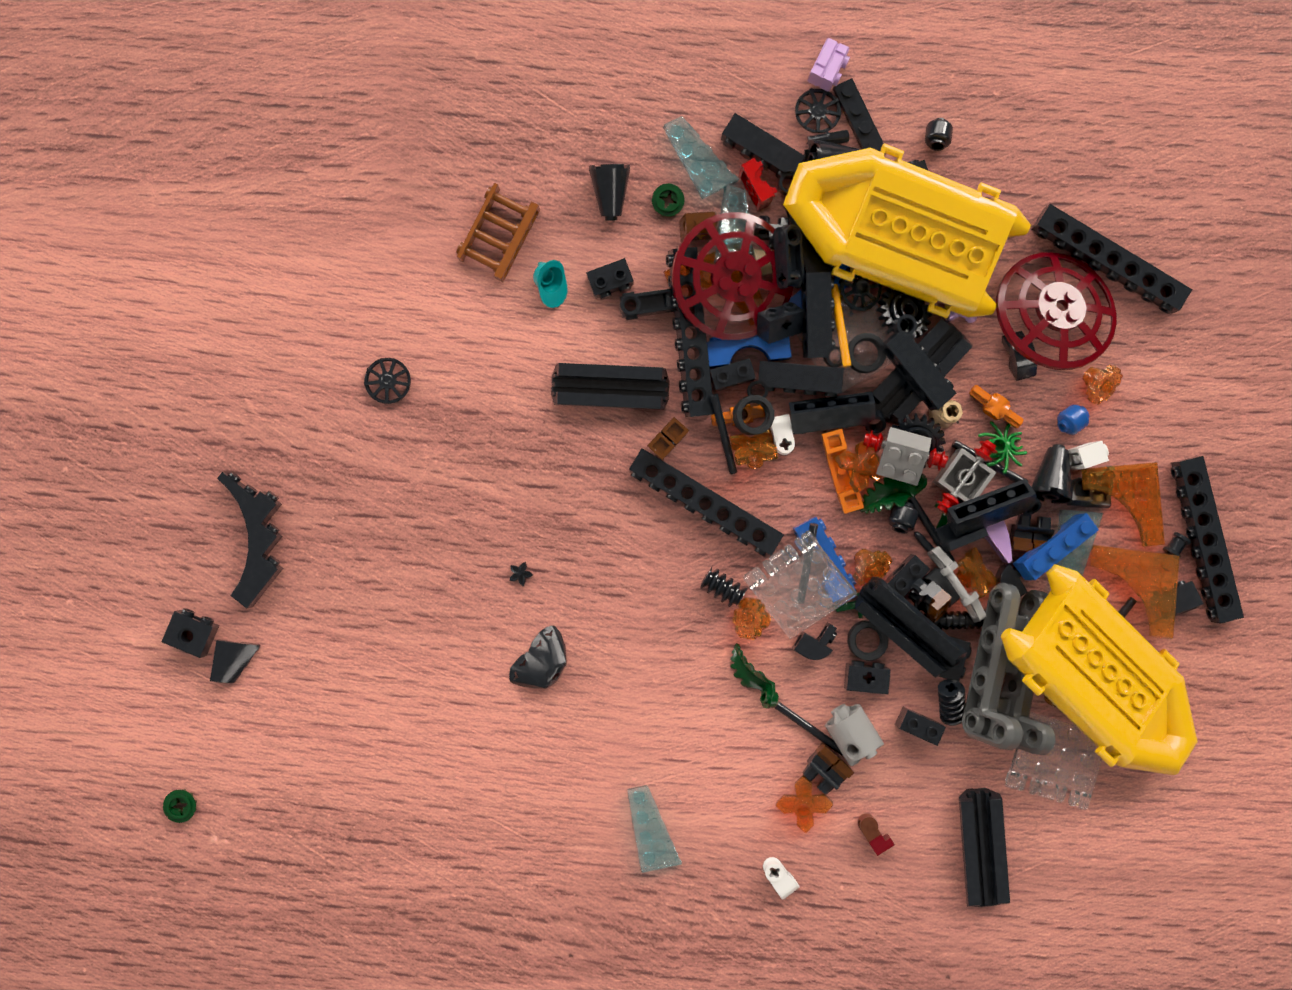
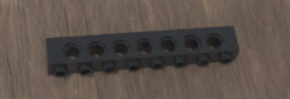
M1052 204L1047 205L1042 210L1031 228L1038 237L1048 239L1053 242L1056 248L1060 250L1065 249L1070 252L1073 258L1079 261L1083 260L1095 271L1103 272L1109 280L1118 281L1123 284L1127 291L1138 293L1144 301L1156 304L1164 313L1172 314L1180 311L1193 290ZM1054 225L1060 227V233L1055 232ZM1072 235L1078 238V244L1072 241ZM1089 246H1093L1095 248V255L1089 251ZM1108 256L1113 259V265L1107 262ZM1125 267L1130 269V276L1125 273ZM1143 278L1148 280V287L1143 284ZM1161 288L1165 290L1166 297L1161 295Z
M688 247L684 256L696 259L698 256L697 247ZM672 249L666 255V265L670 268L668 285L669 288H672L673 296L670 298L671 309H674L675 318L672 319V325L677 335L674 344L675 350L679 354V359L677 360V370L681 373L679 390L683 393L681 410L682 413H685V417L714 415L710 399L712 387L706 334L694 327L686 319L674 297L672 266L677 249ZM684 266L687 271L686 275L680 274L681 287L685 286L689 291L687 297L683 296L684 300L696 295L693 285L694 268ZM699 302L689 309L700 322L705 324L703 305ZM687 327L693 331L691 339L685 335ZM690 348L695 352L693 360L687 355ZM692 369L697 372L695 380H692L689 375ZM694 390L699 392V399L697 401H694L692 398Z
M641 448L629 468L632 471L631 476L640 482L642 479L650 482L648 486L653 490L659 492L661 489L668 493L666 497L677 503L678 500L685 504L683 508L693 514L695 511L703 515L701 519L711 525L713 522H716L720 525L719 530L728 535L731 532L738 536L737 541L746 546L749 543L756 547L754 551L764 557L766 554L772 556L784 536L783 533ZM655 466L658 469L657 476H647V467ZM671 476L675 479L676 484L673 488L665 487L664 479ZM684 487H690L693 490V496L690 499L682 497L681 491ZM702 498L710 500L711 505L709 509L703 510L700 508L699 502ZM721 508L728 511V517L723 521L717 517V512ZM739 519L744 520L746 523L743 531H737L735 528V522ZM756 530H760L763 533V539L760 542H756L753 539V533Z
M1204 456L1171 462V475L1176 481V495L1181 501V515L1186 521V535L1191 541V555L1196 561V575L1201 581L1202 597L1206 600L1207 617L1211 622L1219 624L1244 618ZM1189 475L1193 478L1191 485L1187 481ZM1194 495L1198 498L1196 505L1192 501ZM1199 515L1203 518L1201 525L1198 523ZM1205 535L1208 538V542L1206 545H1204L1203 543V537ZM1210 555L1213 558V562L1211 565H1209L1208 563V557ZM1215 575L1218 578V582L1216 585H1214L1213 578ZM1220 596H1222L1223 602L1221 605H1219L1218 598Z

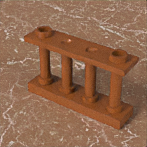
M494 183L492 188L489 187L484 196L486 200L464 243L461 242L456 253L458 254L457 258L461 262H464L466 256L493 269V272H495L494 277L504 282L540 212V207L532 201L529 206L526 205L524 207L498 194L500 191L499 185ZM494 201L520 213L521 217H523L520 225H514L490 213L489 211ZM485 219L510 231L513 235L511 242L504 243L480 231ZM475 238L503 251L504 256L502 260L496 262L470 249Z

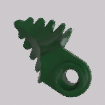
M922 473L917 486L888 477L883 478L884 484L877 481L874 482L875 490L868 488L866 491L869 495L864 494L862 496L864 508L860 509V512L868 514L870 511L872 514L875 512V509L877 512H880L883 505L887 510H890L893 503L898 507H903L908 498L915 497L927 486V477Z
M736 643L732 651L734 655L730 658L734 662L730 665L731 669L737 670L734 673V677L742 679L741 685L743 687L755 688L761 691L760 701L763 708H774L779 699L778 693L775 692V683L769 680L763 672L756 671L752 663L747 662L740 644Z

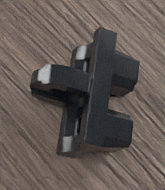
M759 216V218L770 224V217ZM781 217L778 218L777 224L770 225L776 229L777 227L790 225L789 218ZM756 223L754 236L761 240H769L768 247L774 250L773 234Z

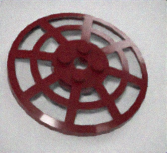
M727 212L701 221L684 237L674 257L672 287L680 310L694 327L715 338L741 340L757 335V313L762 312L770 304L775 293L785 296L783 304L789 302L792 295L793 286L780 289L777 285L774 250L771 251L764 241L753 235L755 223L760 224L772 234L775 228L763 219L751 214ZM725 219L746 220L744 232L731 231L720 235L713 223ZM705 228L711 240L701 249L696 259L685 257V251L693 238ZM743 238L740 251H729L723 240ZM751 241L757 244L766 255L758 260L750 255L748 252ZM716 245L721 256L714 264L703 262L707 253ZM768 263L772 267V283L762 280L761 267ZM681 265L694 268L693 285L696 295L684 300L680 285ZM700 270L711 273L712 286L703 291L700 283ZM735 270L741 274V279L737 283L731 279V275ZM759 288L769 291L766 299L757 307L752 296ZM717 293L719 297L726 300L722 312L713 307L707 298ZM745 301L749 309L748 313L741 315L730 314L734 302ZM701 302L708 312L719 318L716 329H711L700 322L689 308ZM752 318L756 326L755 330L741 334L723 333L728 321H743Z
M1054 252L1030 255L1013 265L1004 275L998 287L996 313L1002 332L1017 352L1039 366L1054 370H1073L1084 367L1101 356L1109 347L1114 337L1117 313L1111 292L1103 279L1092 268L1074 257ZM1038 258H1050L1052 267L1041 268L1032 274L1022 268L1024 264ZM1059 259L1078 266L1088 274L1083 277L1073 270L1061 267ZM1054 272L1055 282L1046 285L1037 277ZM1016 273L1025 279L1020 289L1018 300L1005 301L1008 284ZM1063 273L1078 279L1080 282L1075 287L1064 283ZM1093 280L1096 281L1103 291L1109 307L1101 306L1100 298L1094 287L1090 284ZM1030 284L1040 290L1036 300H1026ZM1085 288L1090 291L1095 304L1085 303L1081 294ZM1061 303L1064 306L1065 311H1061L1059 308H1057L1056 304ZM1019 309L1022 321L1030 331L1022 340L1013 330L1006 310ZM1027 309H1035L1040 320L1036 326L1029 318ZM1086 312L1096 313L1092 329L1083 321ZM1102 314L1111 316L1109 335L1103 345L1095 335L1101 325ZM1048 327L1051 330L1060 332V341L1046 336L1042 331ZM1078 327L1085 335L1078 340L1069 341L1068 331ZM1037 338L1047 345L1059 348V360L1044 357L1030 349L1028 345ZM1090 341L1096 352L1086 358L1068 361V348L1079 347Z

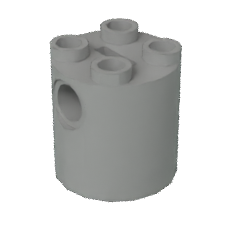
M842 704L831 711L833 717L826 722L825 727L848 764L854 766L864 757L866 759L874 757L877 754L876 749L880 748L884 743L861 705L846 706Z

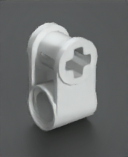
M789 414L776 416L770 427L775 449L781 455H788L795 447ZM783 440H785L786 443H790V446H788L787 450H785L784 447L779 446L782 444Z
M769 857L764 861L763 870L765 875L783 900L800 888L791 873L785 869L777 858Z

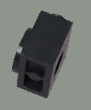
M187 608L174 611L161 642L198 658L207 656L220 625L215 624L212 618L206 616L201 618L194 615L195 612ZM188 630L193 634L192 641L187 638Z

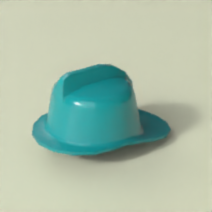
M550 260L546 263L538 262V266L533 273V280L538 287L540 298L547 307H558L563 304L568 293L563 264L557 260Z

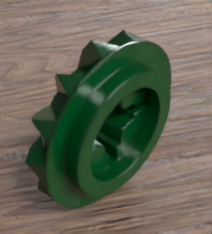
M662 184L653 192L652 205L655 211L662 216L672 217L679 214L684 207V194L674 184ZM672 193L671 200L674 203H669L667 208H665V201L662 199L667 198Z
M176 789L170 792L164 799V814L173 822H186L196 812L197 800L194 799L193 793L187 792L186 789ZM179 800L181 803H187V805L183 807V811H181V808H173L174 806H176V804L179 803Z

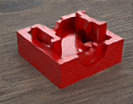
M753 158L741 165L739 178L757 211H760L771 205L773 198L776 197L775 193H777L775 187H770L767 181L760 179L764 169L761 161L757 162Z

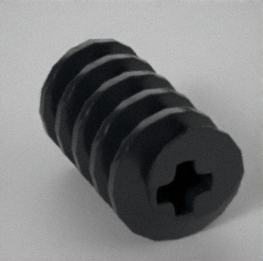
M711 567L702 580L700 589L708 586V594L714 590V598L722 595V603L728 599V607H731L733 604L737 606L746 593L747 588L743 587L739 590V582L733 585V578L725 581L726 574L723 573L719 576L720 570L716 569L711 572Z
M943 680L938 685L940 719L946 725L955 726L962 723L966 704L965 688L957 680Z

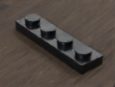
M853 78L834 86V94L839 99L840 106L861 149L873 148L881 151V147L884 144Z

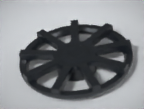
M811 88L798 98L795 106V115L798 123L805 130L812 133H825L833 129L839 122L841 106L839 99L831 92L824 89ZM814 93L823 94L820 102L817 101ZM808 95H811L813 104H811L804 98ZM826 95L833 100L827 104H823ZM800 103L805 104L809 109L799 110ZM836 105L837 112L827 110L828 107ZM809 114L810 117L803 123L799 115ZM827 114L836 116L833 124L826 117ZM812 119L816 121V130L807 127ZM823 119L829 127L820 130V120Z
M854 276L853 283L846 282L842 278L838 283L840 284L841 300L851 310L866 311L875 306L880 298L882 285L879 283L870 285L869 279H863L861 276H858V279ZM844 285L851 287L852 290L845 293ZM870 288H878L877 297L869 293ZM854 294L853 301L850 303L847 297ZM865 295L874 301L869 306L866 304ZM858 297H860L862 307L855 306Z
M380 358L367 368L364 378V386L371 398L383 404H392L403 399L411 385V377L407 367L394 358ZM383 362H392L389 372L386 371ZM379 363L382 369V374H379L378 372L373 370V368ZM396 364L400 365L404 369L396 374H393V370ZM370 373L377 376L379 380L369 381ZM406 373L407 383L397 381V377ZM379 384V388L372 393L369 385ZM396 384L406 386L402 395L395 388ZM382 389H385V400L376 397ZM392 389L398 398L389 400V390Z

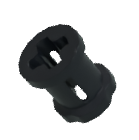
M1174 532L1173 539L1168 546L1163 548V551L1171 557L1179 559L1181 552L1186 545L1191 544V541L1184 535Z

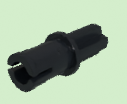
M848 130L830 133L826 131L824 134L807 136L808 141L816 139L835 144L847 143L850 139Z

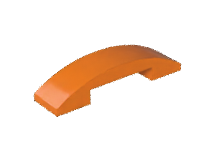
M842 428L821 434L828 467L843 513L846 514L863 509L864 505L859 488L856 486Z

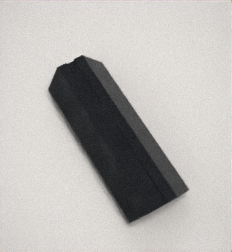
M943 317L918 343L919 346H922L927 351L928 358L940 367V373L944 377L973 347L966 336ZM896 367L872 392L876 410L884 414L886 422L899 425L898 419L904 420L906 415H909L922 401Z
M557 363L552 374L551 396L554 405L664 410L669 400L670 381L666 368Z
M873 576L861 588L855 602V609L935 678L954 667L966 656V650L882 578Z
M988 788L966 789L959 796L967 907L1009 904L1010 892L1002 797L999 793Z

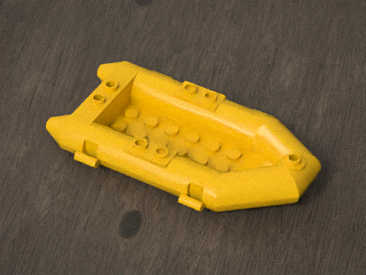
M885 143L882 145L881 151L866 148L798 164L783 205L823 261L834 266L832 275L852 282L855 274L929 302L927 311L944 318H948L951 311L965 317L986 316L994 313L996 303L985 291L1007 238L1024 236L1029 232L1031 226L1015 205L998 199L1001 193L1000 189L981 182L977 190L901 160L904 151ZM884 153L896 157L894 161L884 157ZM982 192L993 197L990 199L982 197ZM843 264L850 267V272L840 269L839 266ZM937 301L945 303L946 309L936 306L935 303Z
M1054 564L1046 572L1051 591L1024 630L1021 632L1008 628L1001 634L1008 660L1024 675L1022 682L1037 696L1043 693L1098 747L1095 753L1110 767L1116 764L1123 768L1177 775L1198 742L1185 680L1176 670L1179 662L1166 649L1158 652L1106 600L1109 592L1096 579L1088 582L1078 571Z

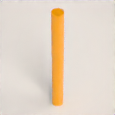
M834 284V288L831 289V296L834 298L835 303L834 316L843 367H850L852 365L838 284Z

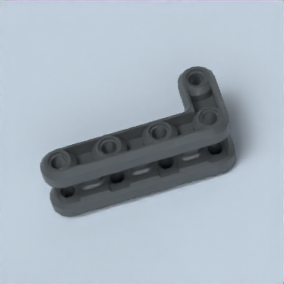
M999 583L990 591L985 611L987 617L984 618L962 718L963 729L970 738L998 749L1014 750L1018 748L1038 755H1046L1053 749L1056 743L1055 733L1047 723L1029 717L1034 692L1022 682L1024 675L1008 660L1001 639V634L1008 628L1022 632L1047 597V593L1039 590H1030L1024 595L1020 604L1019 590L1012 584Z

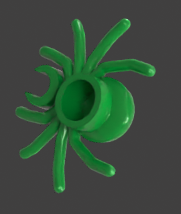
M990 421V424L995 428L999 436L992 433L978 434V437H994V439L989 441L996 445L995 450L998 453H992L990 457L1000 458L994 462L986 463V465L994 466L1003 461L1005 456L1003 474L1007 473L1009 457L1015 464L1022 467V463L1018 462L1013 456L1027 454V451L1018 452L1023 446L1016 447L1014 445V442L1021 440V438L1015 436L1022 435V432L1008 435L1011 426L1008 423L1003 437L997 425Z

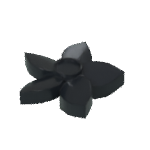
M526 562L522 563L519 567L510 565L511 571L514 574L510 577L509 581L518 580L524 587L525 578H529L534 574L526 571Z

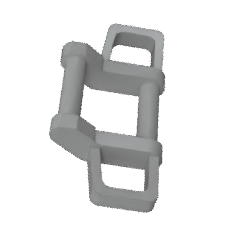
M939 546L927 552V555L936 566L942 569L940 571L941 574L947 577L960 596L959 600L968 611L973 622H979L987 617L978 599V593L976 591L967 593L954 574L953 570L958 567L956 561H952Z

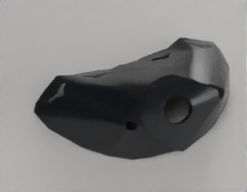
M551 625L542 629L532 641L529 651L521 655L511 666L509 673L511 683L522 687L546 689L555 684L561 677L567 664L566 646L562 634L556 626ZM551 631H553V632H552V636H546V635H545V634L550 633ZM541 640L542 646L536 647ZM526 660L525 666H520ZM556 673H559V674L557 675V677H556L555 679H553V676H554Z

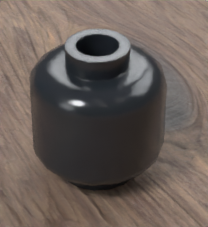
M936 118L930 121L926 126V145L934 151H941L948 147L952 141V124L944 118Z
M906 502L903 507L893 506L888 521L890 526H892V530L901 534H907L909 531L914 530L919 513L913 508V504Z

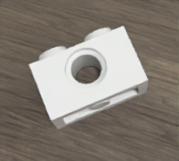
M1103 441L1090 442L1068 449L1071 470L1086 469L1109 461V451L1107 446L1103 444Z

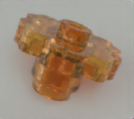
M1111 364L1106 369L1090 367L1082 378L1085 381V385L1088 386L1086 391L1087 400L1097 405L1101 404L1103 400H1108L1115 393L1116 387L1121 383L1123 377L1121 369Z
M867 549L859 550L854 556L856 572L853 578L859 586L865 585L873 576L883 578L890 570L889 565L893 562L891 556L886 551L881 552L877 550L872 552Z
M745 597L739 602L738 608L734 610L733 623L736 625L735 632L740 638L755 640L761 636L762 630L769 627L771 617L765 611V605L760 599Z

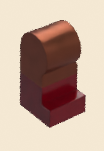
M864 813L858 818V826L877 856L895 845L888 834L882 836L878 830V823L871 814Z

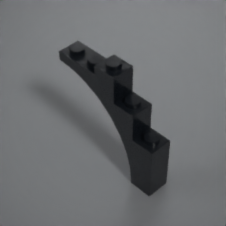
M222 472L217 479L231 492L245 518L248 532L246 565L238 585L230 595L247 609L257 603L284 569L279 565L280 561L271 555L268 556L283 536L278 533L280 530L275 525L267 524L282 504L277 501L279 497L273 492L260 491L256 494L257 490L248 484L245 486L241 483V478L234 472Z

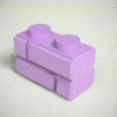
M830 38L826 39L807 81L826 91H830L832 85L837 86L842 76L839 71L841 68H846L850 59L847 56L849 47L841 43L838 44L837 41Z

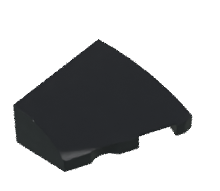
M1106 466L1104 469L1095 473L1091 472L1085 477L1073 479V497L1071 502L1067 503V506L1110 508L1111 485L1113 484L1112 466Z
M221 639L216 640L210 681L235 683L261 645Z

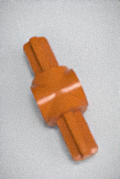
M974 385L970 389L969 395L983 404L982 411L987 416L997 421L1003 419L1016 429L1022 425L1024 419L1010 409V402L998 393L990 395L978 385Z
M748 404L743 408L747 414V418L743 420L745 424L752 423L753 419L765 417L764 409L760 405L751 407ZM734 407L729 408V411L723 412L725 424L732 423V426H735L733 421ZM711 415L713 426H717L715 415Z

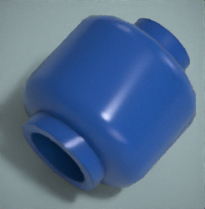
M1073 404L1058 414L1057 425L1060 431L1069 435H1075L1088 426L1090 416L1086 408Z

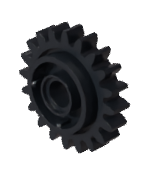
M892 288L887 289L881 295L882 298L877 302L881 306L876 311L882 313L878 319L884 320L881 327L888 326L887 334L893 331L892 325L894 320L905 314L911 315L916 319L917 329L913 333L915 338L920 337L928 330L927 326L931 324L928 318L932 316V313L927 312L929 305H925L926 301ZM904 319L900 322L902 331L908 332L909 323Z
M915 413L913 419L906 415L905 422L899 418V426L892 424V428L932 438L929 454L934 448H936L937 453L944 451L942 446L946 444L945 438H943L944 432L940 430L941 426L939 423L935 424L933 417L927 421L926 414L919 419L917 413Z

